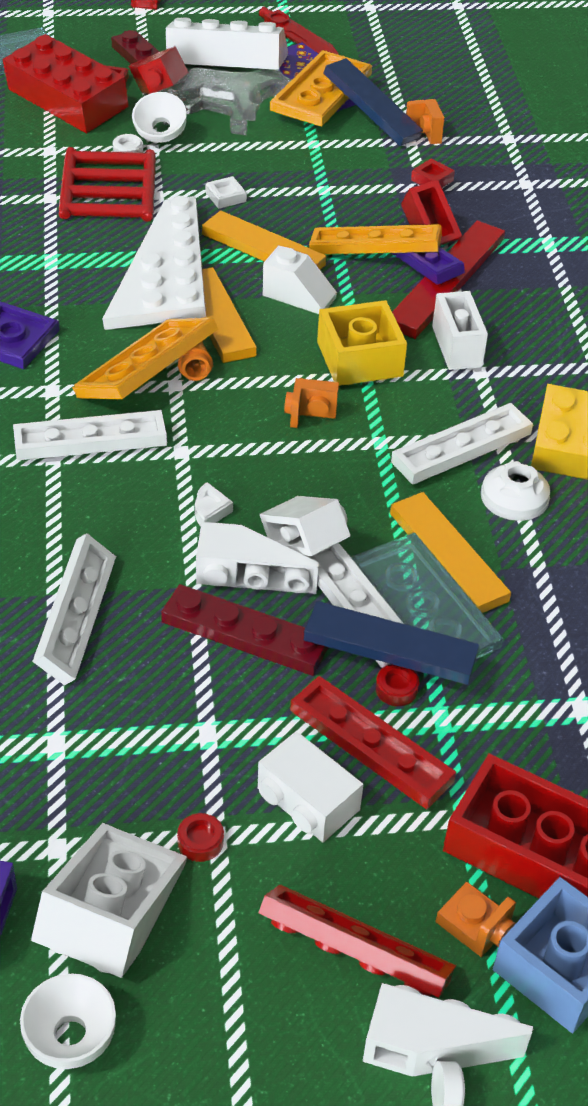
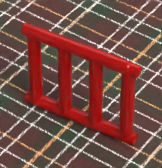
M73 147L67 148L59 200V217L61 219H68L70 216L139 217L144 221H151L154 213L155 151L149 149L145 153L76 151ZM76 163L144 166L143 170L76 168ZM74 180L143 182L142 187L74 185ZM72 199H139L142 200L141 205L72 203Z

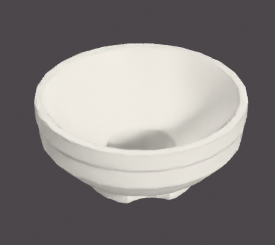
M155 92L144 96L136 103L132 112V119L136 131L142 138L151 142L162 143L170 141L181 134L186 125L187 113L184 103L177 96L167 92ZM159 122H167L170 125L169 129L164 132H157L153 127Z
M518 461L509 462L492 469L485 476L481 487V499L484 505L497 516L514 521L530 520L540 516L547 509L550 500V486L544 476L534 467L521 464ZM519 475L529 480L519 483L511 480L508 476Z
M81 974L58 975L41 983L27 997L20 1017L21 1033L28 1050L43 1064L58 1069L82 1067L98 1058L109 1046L116 1024L115 1005L108 990L95 979ZM77 1022L85 1028L86 1032L83 1039L77 1044L64 1045L55 1038L57 1029L64 1023Z

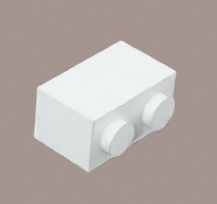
M471 292L437 293L432 327L448 369L482 367L488 333Z
M296 496L259 514L268 538L303 555L313 556L350 537L347 527V514L338 499Z
M298 731L294 732L258 762L257 788L262 797L268 803L281 807L292 817L299 829L306 833L311 832L321 842H325L360 811L363 783Z

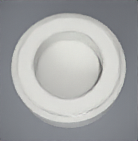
M133 134L120 135L113 140V152L143 153V141L140 137Z
M437 1061L435 1063L431 1082L433 1106H464V1075L461 1066L457 1062Z

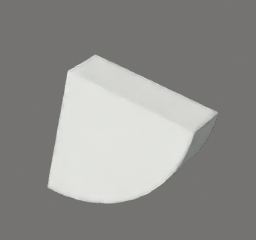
M208 482L198 490L195 500V518L200 526L202 522L216 523L233 512V502Z

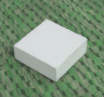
M233 176L205 183V193L218 209L246 202L247 192Z

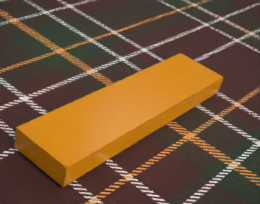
M221 210L202 224V235L264 262L279 245L309 255L320 270L326 265V255Z
M439 224L314 228L309 248L322 254L438 252L442 229Z
M213 267L202 269L206 317L204 318H214L218 330L211 334L210 338L222 362L227 363L256 357V345Z
M424 492L391 504L390 515L476 616L510 601L511 591Z

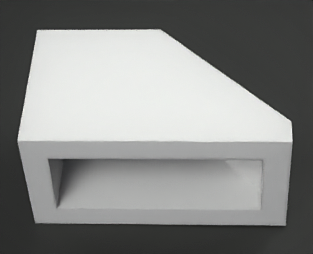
M278 245L263 264V296L319 314V309L329 308L336 299V290L307 254Z

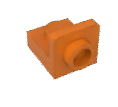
M436 99L408 101L406 115L423 130L422 133L426 134L430 144H441L444 115Z
M296 378L293 392H287L285 398L284 413L291 414L290 427L298 428L300 415L336 419L339 382Z
M466 882L437 912L436 923L482 958L493 944L499 947L500 940L516 924L512 921L516 902L507 897L498 905Z

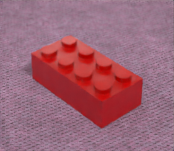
M47 34L37 37L31 43L15 50L12 54L2 59L10 91L86 134L129 107L125 76Z
M489 753L448 821L443 851L537 898H540L559 877L588 897V799Z

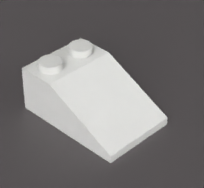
M102 823L42 891L31 941L48 947L56 953L65 954L89 964L101 972L110 973L122 978L142 950L186 864L187 856Z

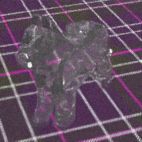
M192 68L176 84L158 92H167L177 96L184 103L187 115L199 112L202 109L231 116V133L246 135L247 120L256 121L257 111L261 103L269 97L276 96L292 79L284 76L278 69H258L247 73H235Z

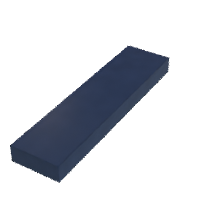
M347 58L326 65L323 74L399 146L420 138L423 130Z
M316 601L304 630V641L466 685L469 683L480 645Z

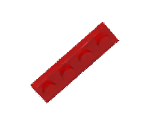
M318 676L291 700L290 711L426 810L455 782V770L321 676Z
M281 884L264 896L258 912L270 918L271 924L277 929L287 933L300 932L314 939L315 945L320 949L333 954L344 953L359 960V965L363 969L377 975H385L387 973L404 981V985L416 989L422 995H434L439 998L449 985L456 965Z

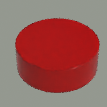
M393 664L387 665L377 674L376 694L381 701L388 705H408L417 696L419 678L414 670Z
M197 813L186 817L178 827V848L183 855L192 861L204 862L215 858L221 852L224 845V829L221 822L214 816L205 813Z

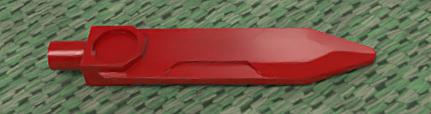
M262 7L259 10V16L265 19L264 22H272L276 24V27H283L285 37L297 44L303 42L318 54L322 50L338 54L332 44L289 18V15L281 10L273 12L266 7Z

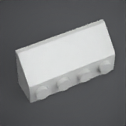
M175 18L174 22L172 21L166 27V49L176 46L184 64L279 70L288 56L284 28L276 27V24L272 22L259 23V26H248L246 21H232L228 25L219 24V20L205 19L202 23H191L190 18Z

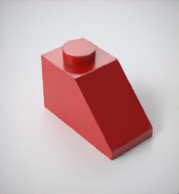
M176 46L128 66L141 93L146 94L155 93L173 86L189 73Z
M438 179L409 188L401 202L409 225H441L442 237L440 246L463 237Z

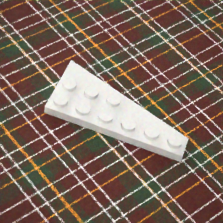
M177 196L164 200L102 318L105 330L163 323L167 319L206 317L196 196Z

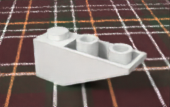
M201 523L196 553V584L316 594L319 562L243 525Z
M382 983L366 1038L363 1062L413 1077L432 1073L437 1061L457 1062L461 1068L522 1058L525 1055L533 1026L520 1023L519 1020L507 1014L491 1015L471 1009L467 1004L458 1000L447 999L443 1001L422 995L410 986H391Z

